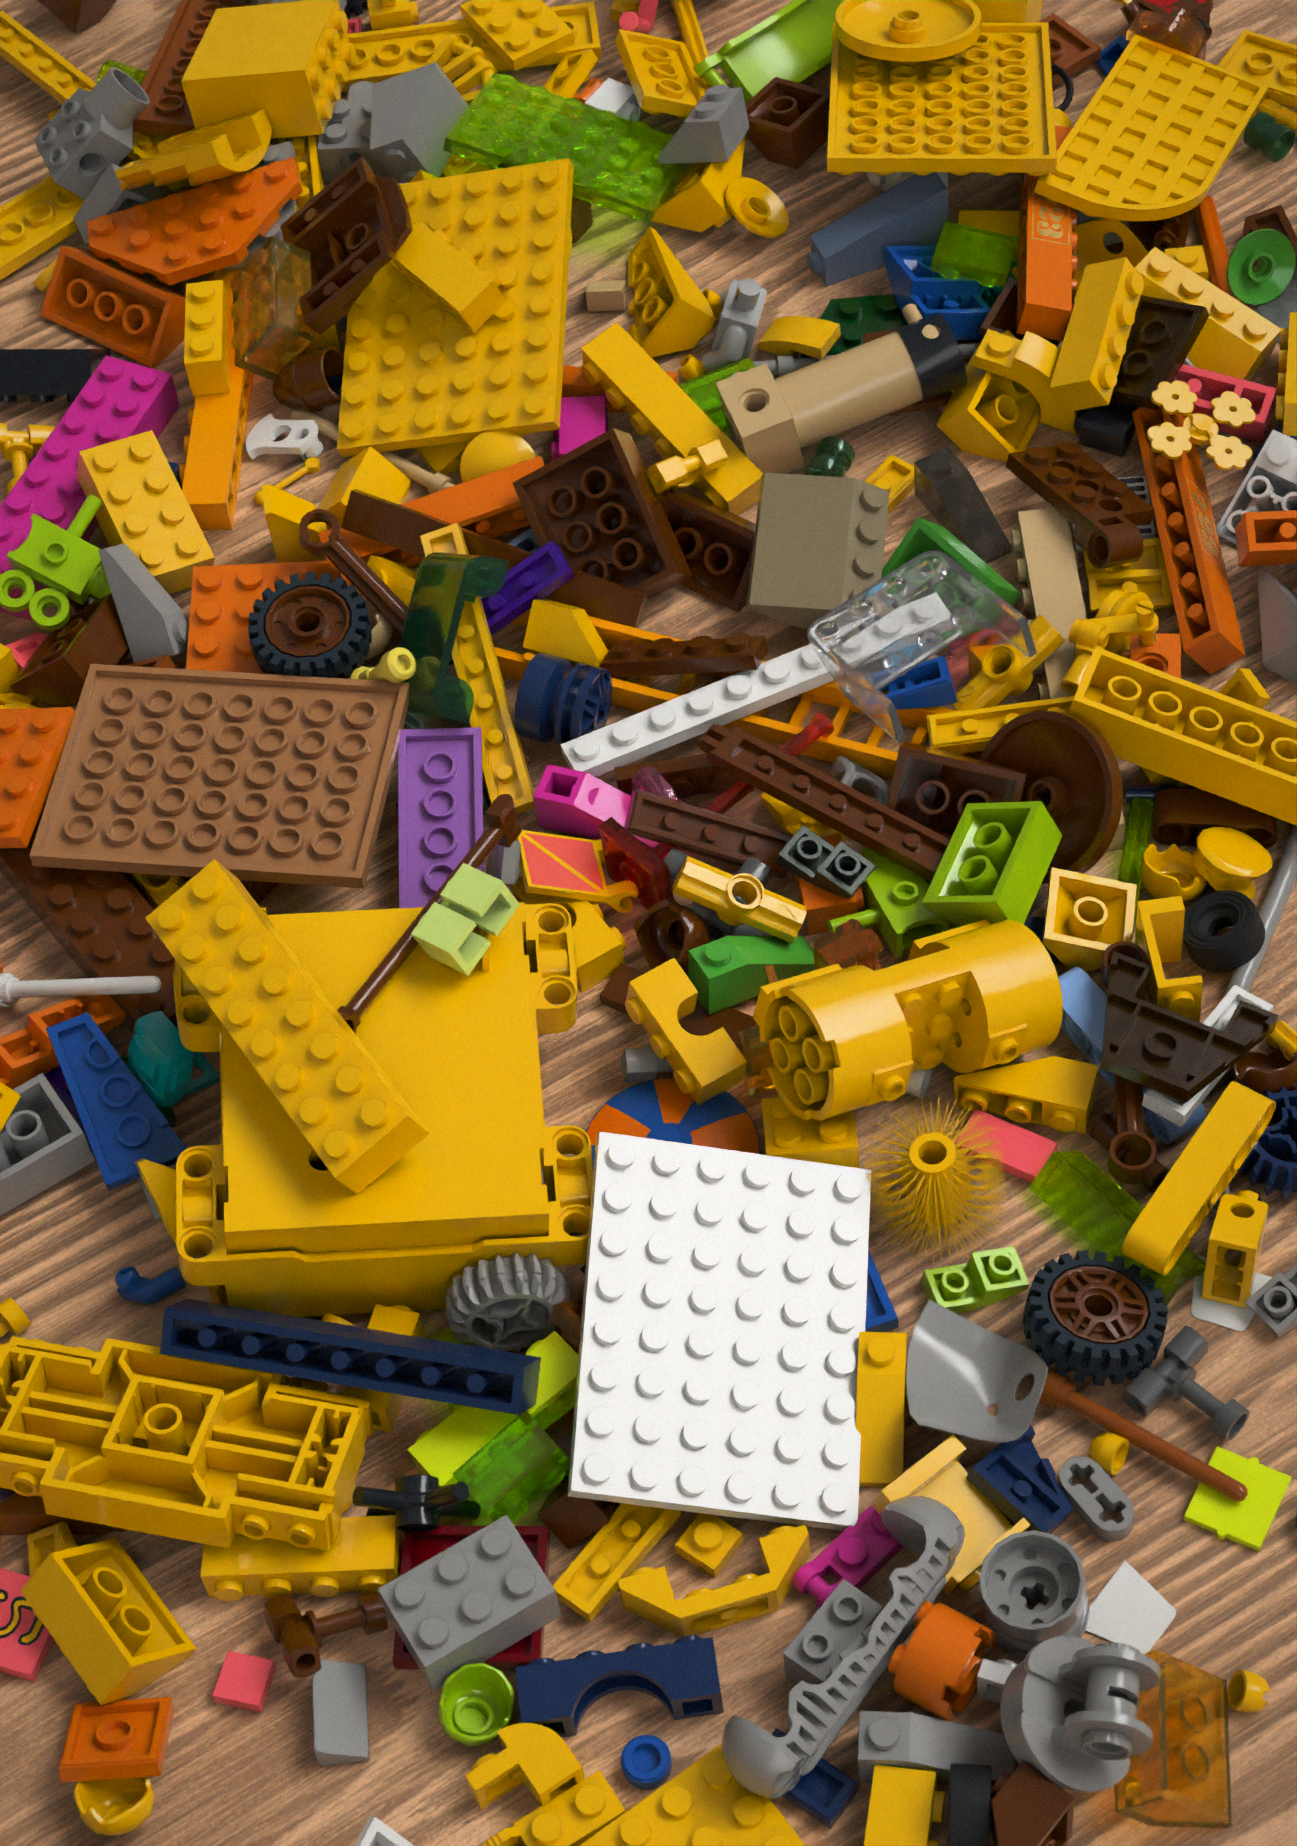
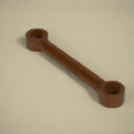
M315 509L306 513L299 525V541L303 549L312 555H325L437 671L436 683L439 690L448 697L462 698L461 688L447 683L446 667L454 664L451 651L339 536L340 525L337 518L331 512ZM314 522L328 524L332 528L328 536L329 541L315 543L309 540L311 535L307 529L308 525Z
M1117 942L1106 948L1102 957L1100 975L1102 982L1107 988L1109 965L1113 952H1118L1147 964V956L1141 947L1131 942ZM1115 1075L1117 1135L1110 1143L1107 1162L1108 1170L1116 1180L1122 1183L1139 1184L1151 1176L1156 1157L1155 1144L1144 1132L1143 1087L1138 1083ZM1130 1149V1153L1139 1155L1143 1159L1144 1164L1138 1166L1126 1165L1118 1160L1116 1154L1122 1150Z

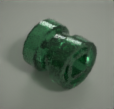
M1260 112L1254 116L1247 125L1243 136L1245 144L1255 150L1261 149L1263 156L1272 162H1278L1285 158L1292 149L1296 139V133L1293 129L1285 124L1278 125L1276 118L1267 112Z
M830 436L822 439L816 449V456L811 458L805 468V475L845 478V472L850 469L856 458L854 449L848 442L838 437Z

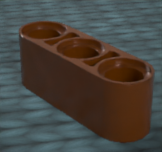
M1164 789L1156 793L1153 798L1151 834L1156 842L1164 845L1176 844L1177 846L1197 847L1196 840L1202 830L1211 827H1226L1246 833L1265 849H1268L1275 845L1277 841L1278 818L1204 790Z

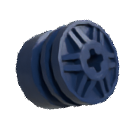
M545 653L536 654L529 662L518 688L514 714L516 732L521 737L544 743L550 742L555 737L557 744L561 747L563 743L605 727L612 701L613 684L608 669L601 667L591 669L585 663L576 664L572 669L568 659Z

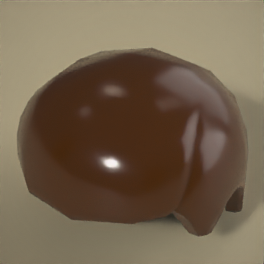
M1276 1047L1269 1054L1261 1051H1249L1230 1067V1080L1261 1095L1265 1089L1273 1094L1278 1093L1282 1085L1287 1091H1293L1297 1084V1052H1294L1292 1058L1289 1059L1282 1047Z

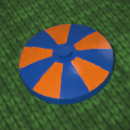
M674 1077L647 1080L619 1092L599 1109L586 1130L591 1141L593 1171L596 1138L599 1131L761 1154L759 1136L754 1121L748 1111L735 1097L727 1091H723L704 1103L697 1105L690 1093L685 1095L679 1089Z

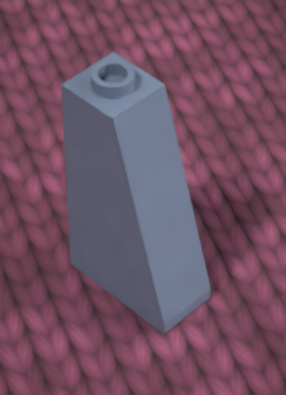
M932 172L929 175L914 174L810 236L811 252L807 253V261L811 272L814 275L819 274L827 287L885 267L884 246L949 245L947 187L937 172Z

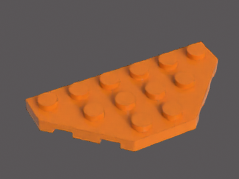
M295 157L275 161L263 167L241 172L215 182L205 183L199 187L170 194L151 202L138 204L131 208L87 221L89 247L97 258L103 260L107 258L119 261L121 267L142 275L145 272L156 275L159 281L169 285L239 264L249 254L247 247L257 236L264 237L281 217L279 210L288 200L294 202L303 192L299 166Z

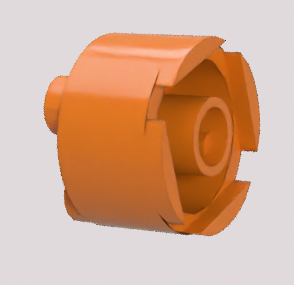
M925 1601L919 1608L913 1621V1628L916 1630L907 1646L901 1643L895 1649L888 1664V1671L895 1674L893 1686L894 1692L897 1695L943 1720L953 1722L952 1709L962 1713L977 1692V1675L982 1663L981 1658L986 1647L994 1651L997 1635L990 1628L943 1603L934 1605Z

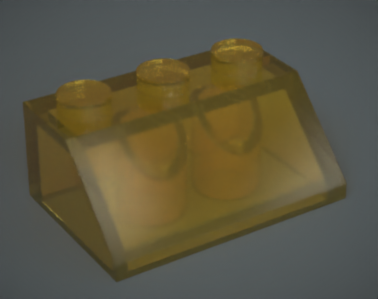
M1158 1649L1144 1655L1152 1658L1159 1665L1160 1676L1159 1682L1155 1687L1139 1692L1136 1719L1144 1722L1152 1729L1153 1742L1151 1749L1147 1752L1129 1757L1131 1762L1128 1773L1121 1781L1115 1784V1812L1146 1825L1156 1827L1223 1829L1231 1827L1227 1680Z

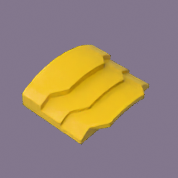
M265 108L170 136L157 145L159 154L129 162L115 171L117 179L122 181L120 183L121 190L127 191L151 183L159 187L189 179L191 186H197L254 168L266 154L271 139L272 127Z

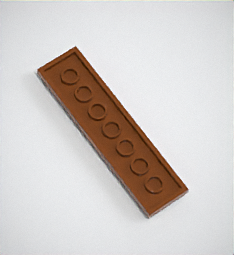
M257 0L180 1L141 84V87L150 99V103L134 120L133 131L147 135L164 134L174 136L195 129L181 79L216 9L256 5Z

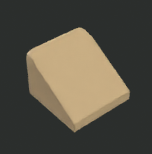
M626 280L588 282L585 294L588 312L625 311Z

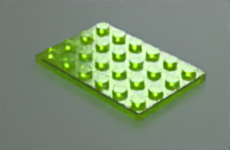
M497 73L492 74L445 137L443 148L444 151L494 169L569 158L574 166L573 197L648 224L687 164H659L658 156L674 134H666L651 129L645 123L623 119L611 111L598 110L584 105L577 99L564 98L550 93L544 87L530 86L516 81L510 75Z

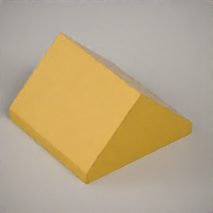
M369 446L340 466L317 509L331 512L337 518L339 525H342L351 490L358 489L400 505L403 504L412 487V481L374 448Z
M1052 867L1049 874L1042 943L1069 970L1076 966L1082 968L1085 972L1100 969L1103 953L1106 948L1117 942L1132 943L1137 885Z

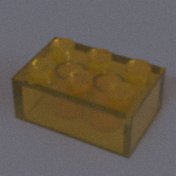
M271 236L261 248H257L253 252L248 263L241 270L239 269L234 273L230 288L233 291L231 318L234 320L232 348L234 349L235 366L274 381L283 367L297 354L301 353L314 339V333L311 328L304 324L298 300L312 288L310 252Z

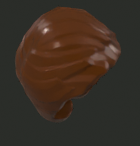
M671 897L653 905L649 912L636 921L633 927L642 947V954L651 970L675 958L688 976V950L711 941L706 920L690 907L679 904Z

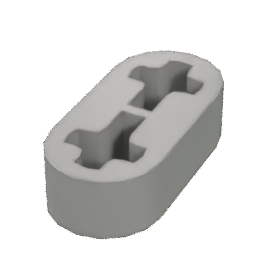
M1077 1456L1067 1460L1062 1465L1059 1473V1487L1065 1491L1073 1510L1100 1539L1116 1542L1126 1538L1131 1533L1134 1525V1506L1130 1499L1093 1459ZM1076 1474L1081 1479L1089 1476V1488L1092 1494L1082 1484H1077L1073 1487V1475ZM1102 1503L1111 1514L1120 1511V1523L1117 1524L1112 1519L1104 1522V1510L1100 1504Z

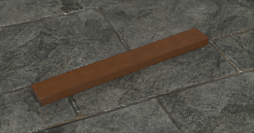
M354 489L351 490L341 528L426 559L420 536L452 524ZM461 527L476 578L492 583L533 554ZM570 567L575 577L544 598L585 609L588 616L638 628L648 595Z

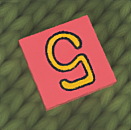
M0 1568V1672L35 1682L54 1638L42 1621L34 1614L32 1607L20 1592L31 1577Z

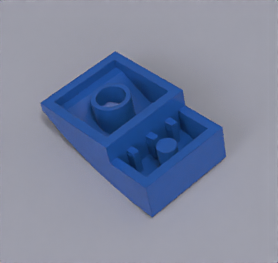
M952 245L884 246L883 256L886 270L901 313L907 304H915L922 318L940 312L947 321L956 340L983 339L979 333L980 327L991 309L979 295L982 280Z

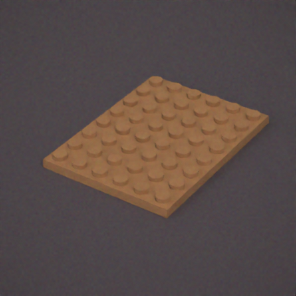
M90 664L29 855L32 865L38 867L194 877L215 859L239 880L364 889L398 752L400 733L404 727L412 694L410 682L392 683L390 681Z

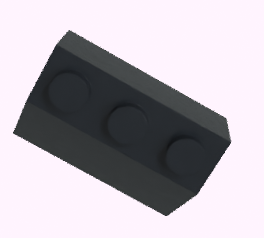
M0 349V402H17V395H31V402H54V395H67V402H73L104 357H111V349Z

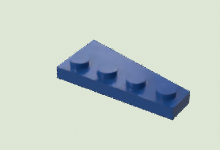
M88 1012L46 1028L107 1189L111 1190L138 1179V1176L141 1175L134 1162L141 1158L164 1166L176 1163L182 1151L187 1149L186 1145L180 1140L167 1119L155 1106L142 1085L127 1068Z

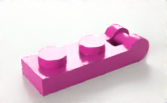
M871 1504L858 1517L854 1526H848L812 1562L804 1564L793 1576L791 1584L800 1593H809L816 1599V1607L819 1609L843 1579L860 1590L903 1546L890 1534L882 1523L881 1516ZM829 1573L838 1580L836 1584L831 1586L823 1580Z

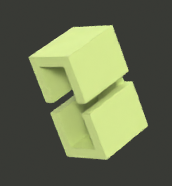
M463 863L440 893L443 901L440 904L436 902L432 904L426 914L421 917L411 935L429 957L468 976L491 945L487 938L472 932L475 926L498 936L518 909L520 903L502 880Z

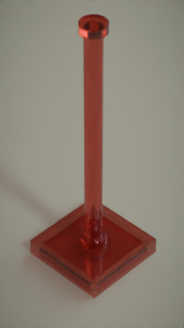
M818 712L811 718V724L780 747L779 750L795 758L821 736L827 738L834 732L833 724L826 715ZM739 780L703 809L724 814L756 788ZM610 817L599 826V832L608 876L616 883L621 881L634 882L639 892L638 897L634 899L648 911L660 901L670 897L674 899L669 866L663 860L669 851L676 847L659 843L650 850L614 818Z

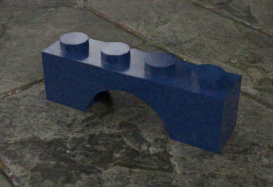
M690 1635L678 1638L674 1643L657 1646L649 1643H637L628 1646L624 1651L604 1653L591 1650L582 1652L572 1659L555 1661L551 1658H538L530 1661L526 1666L515 1667L521 1723H535L548 1727L561 1738L577 1734L581 1719L597 1700L605 1695L622 1690L640 1691L655 1697L664 1704L674 1720L724 1713L713 1637L702 1638Z

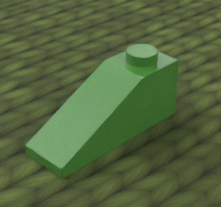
M725 936L688 950V978L698 991L697 999L709 1015L758 996L761 986L824 968V963L804 936H797L793 943L775 936Z

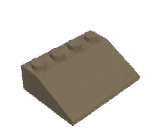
M765 472L761 476L746 609L826 637L878 617L890 491L855 478Z

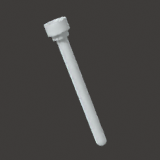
M0 973V1007H10L19 1001L20 998L156 993L161 988V980L157 976L20 981L10 973Z

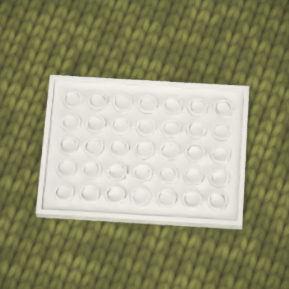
M599 1131L596 1138L568 1484L569 1497L798 1526L806 1524L807 1527L844 1531L848 1526H855L858 1520L861 1434L856 1430L859 1332H865L870 1190L868 1189H871V1182H869L871 1177H866L871 1175L865 1174H871V1170Z

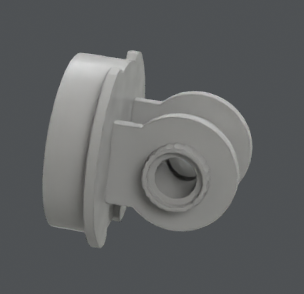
M1057 1636L1037 1644L1026 1654L1025 1660L1011 1671L1002 1690L1000 1702L1001 1724L1006 1742L1013 1756L1019 1764L1024 1761L1061 1789L1080 1793H1093L1114 1786L1128 1773L1131 1762L1129 1757L1145 1753L1152 1747V1729L1136 1718L1139 1692L1149 1690L1158 1684L1160 1667L1152 1658L1142 1654L1135 1647L1118 1642L1094 1644L1080 1637Z

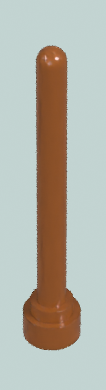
M1051 1368L1048 1371L1039 1404L1050 1410L1058 1408L1064 1411L1068 1408L1107 1431L1128 1439L1129 1443L1227 1498L1235 1502H1241L1246 1499L1248 1490L1243 1483L1076 1391V1385L1070 1383L1071 1377L1068 1375L1064 1377L1056 1373L1055 1368Z

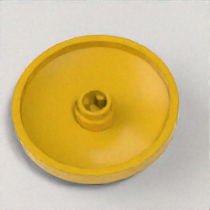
M844 0L836 10L835 32L838 39L845 46L865 56L898 62L930 61L955 55L972 46L981 33V11L972 0Z

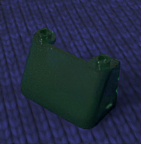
M445 552L429 554L422 560L418 568L399 647L409 650L416 660L414 675L403 681L410 682L407 713L459 727H464L469 723L474 704L472 688L466 681L446 674L464 603L473 604L476 597L488 598L499 592L505 582L509 561L490 556Z

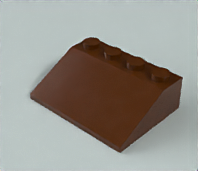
M613 428L512 483L540 548L553 541L559 546L569 567L648 595L647 599L693 577L655 488L647 476V470L630 433Z

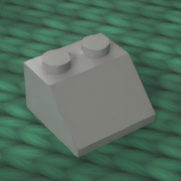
M716 85L707 89L658 156L659 164L727 162L750 128L742 87L728 88L727 85Z

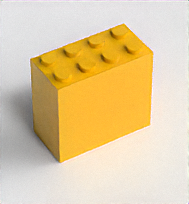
M304 0L216 9L181 79L195 129L265 108L272 127L271 139L322 135L328 121L332 119L333 109L336 102L340 100L341 91L344 84L348 81L351 67L356 63L355 46L353 43H349L347 36V16L345 11L340 10L338 0Z

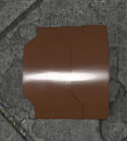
M362 157L357 159L280 225L286 250L307 265L312 283V288L298 299L304 324L319 335H322L346 315L362 291L371 283L376 273L395 257L399 248L412 232L409 209L399 183L394 178L375 176L366 160Z

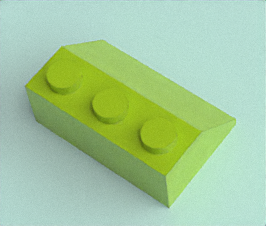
M1042 801L967 803L922 901L924 907L960 926L987 919L991 924L1004 920H1014L1024 924L1063 836Z

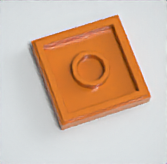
M172 1697L116 1700L100 1705L99 1702L74 1704L58 1768L61 1783L161 1776L174 1714Z

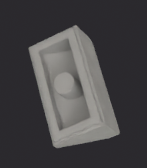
M321 1660L322 1668L312 1675L314 1751L319 1765L328 1766L370 1761L366 1666L364 1664Z

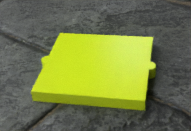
M1216 1446L1208 1465L1243 1483L1247 1487L1248 1495L1245 1500L1235 1502L1200 1482L1186 1510L1184 1520L1216 1533L1219 1540L1228 1538L1256 1551H1260L1292 1477L1260 1464L1256 1457L1247 1459Z

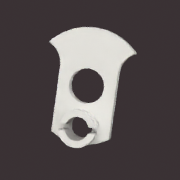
M270 413L261 419L250 431L246 440V450L252 460L262 454H300L306 460L310 457H318L323 451V444L317 438L319 430L315 420L275 419L274 415ZM290 432L286 438L275 442L279 435Z

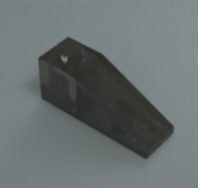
M948 446L914 462L915 496L941 526L945 527L987 564L1012 552L1010 542L971 473Z

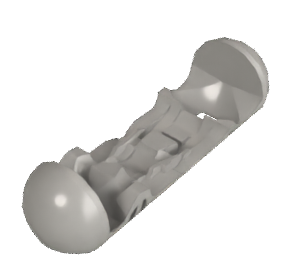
M906 1496L892 1501L881 1512L882 1523L890 1534L903 1547L918 1557L919 1560L908 1567L895 1568L888 1581V1590L893 1595L892 1598H887V1605L875 1618L873 1624L869 1625L829 1666L831 1670L830 1677H827L823 1683L818 1685L809 1684L802 1680L790 1690L787 1718L788 1734L783 1737H774L755 1723L738 1716H732L726 1723L722 1736L723 1757L733 1777L745 1789L760 1796L779 1798L787 1791L792 1790L802 1775L814 1769L885 1670L895 1649L901 1643L903 1644L913 1631V1621L921 1605L925 1601L933 1603L946 1584V1574L953 1567L965 1537V1530L959 1518L943 1503L923 1496Z

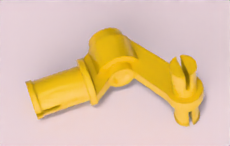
M1146 599L1140 600L1137 603L1138 606H1135L1136 614L1093 619L1085 618L1084 620L1077 618L1074 621L1068 640L1075 644L1074 655L1076 658L1060 682L1064 691L1075 696L1095 647L1105 650L1111 637L1139 635V642L1142 645L1152 646L1155 644L1159 620L1156 613L1153 612L1154 606L1151 601Z

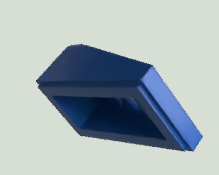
M945 655L865 679L872 712L944 706L958 702ZM889 690V693L882 695L881 691Z

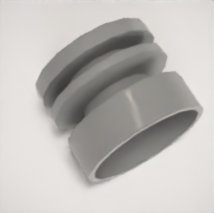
M1035 1530L1013 1533L995 1544L983 1561L979 1581L988 1628L996 1632L998 1645L1013 1656L1025 1659L1026 1654L1033 1647L1047 1639L1057 1636L1081 1638L1086 1632L1090 1611L1082 1561L1071 1545L1054 1534ZM1039 1601L1045 1602V1605H1043V1604H1038V1602H1039ZM1028 1605L1035 1607L1034 1610L1028 1609Z

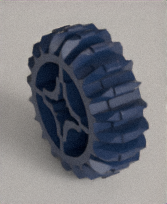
M1282 1085L1278 1093L1273 1094L1265 1089L1262 1094L1276 1101L1275 1111L1268 1126L1276 1122L1279 1123L1266 1128V1131H1264L1239 1168V1174H1249L1248 1181L1251 1187L1264 1183V1191L1267 1196L1274 1190L1282 1191V1196L1286 1201L1291 1196V1192H1297V1086L1294 1088V1091H1287Z

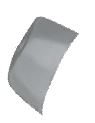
M928 1300L915 1324L908 1346L906 1394L910 1416L919 1426L950 1435L954 1434L960 1438L986 1442H1009L1019 1439L1028 1430L1047 1378V1365L1031 1349L1005 1339ZM1033 1374L1034 1385L1031 1392L1023 1400L1017 1401L1015 1393L1018 1384L1026 1375ZM998 1404V1414L996 1416L988 1414L987 1408L990 1405Z

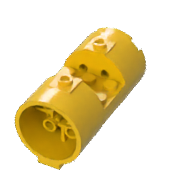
M987 919L914 940L907 961L876 971L863 965H854L842 969L837 963L761 986L753 1019L760 1027V1041H769L775 1066L767 1068L779 1096L787 1107L802 1120L814 1118L821 1121L864 1106L867 1107L882 1101L897 1099L905 1094L911 1072L921 1068L929 1070L943 1062L947 1067L956 1072L970 1073L997 1064H1007L1019 1056L1044 1049L1055 1041L1060 1031L1063 1016V1000L1055 966L1043 943L1034 932L1018 921L1004 920L991 924Z

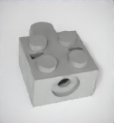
M361 81L350 85L346 100L340 99L336 102L332 119L328 121L323 134L319 135L317 151L324 182H332L360 157L366 160L375 176L392 178L370 151L372 86L374 84L372 82Z

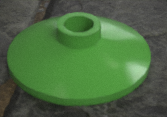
M1273 229L1255 230L1243 237L1232 250L1226 267L1227 284L1232 294L1237 298L1239 297L1242 302L1251 305L1264 304L1278 297L1286 289L1294 274L1296 257L1292 243L1284 234ZM1257 259V264H1256V266H1255L1254 268H1252L1253 263H1254L1255 260Z

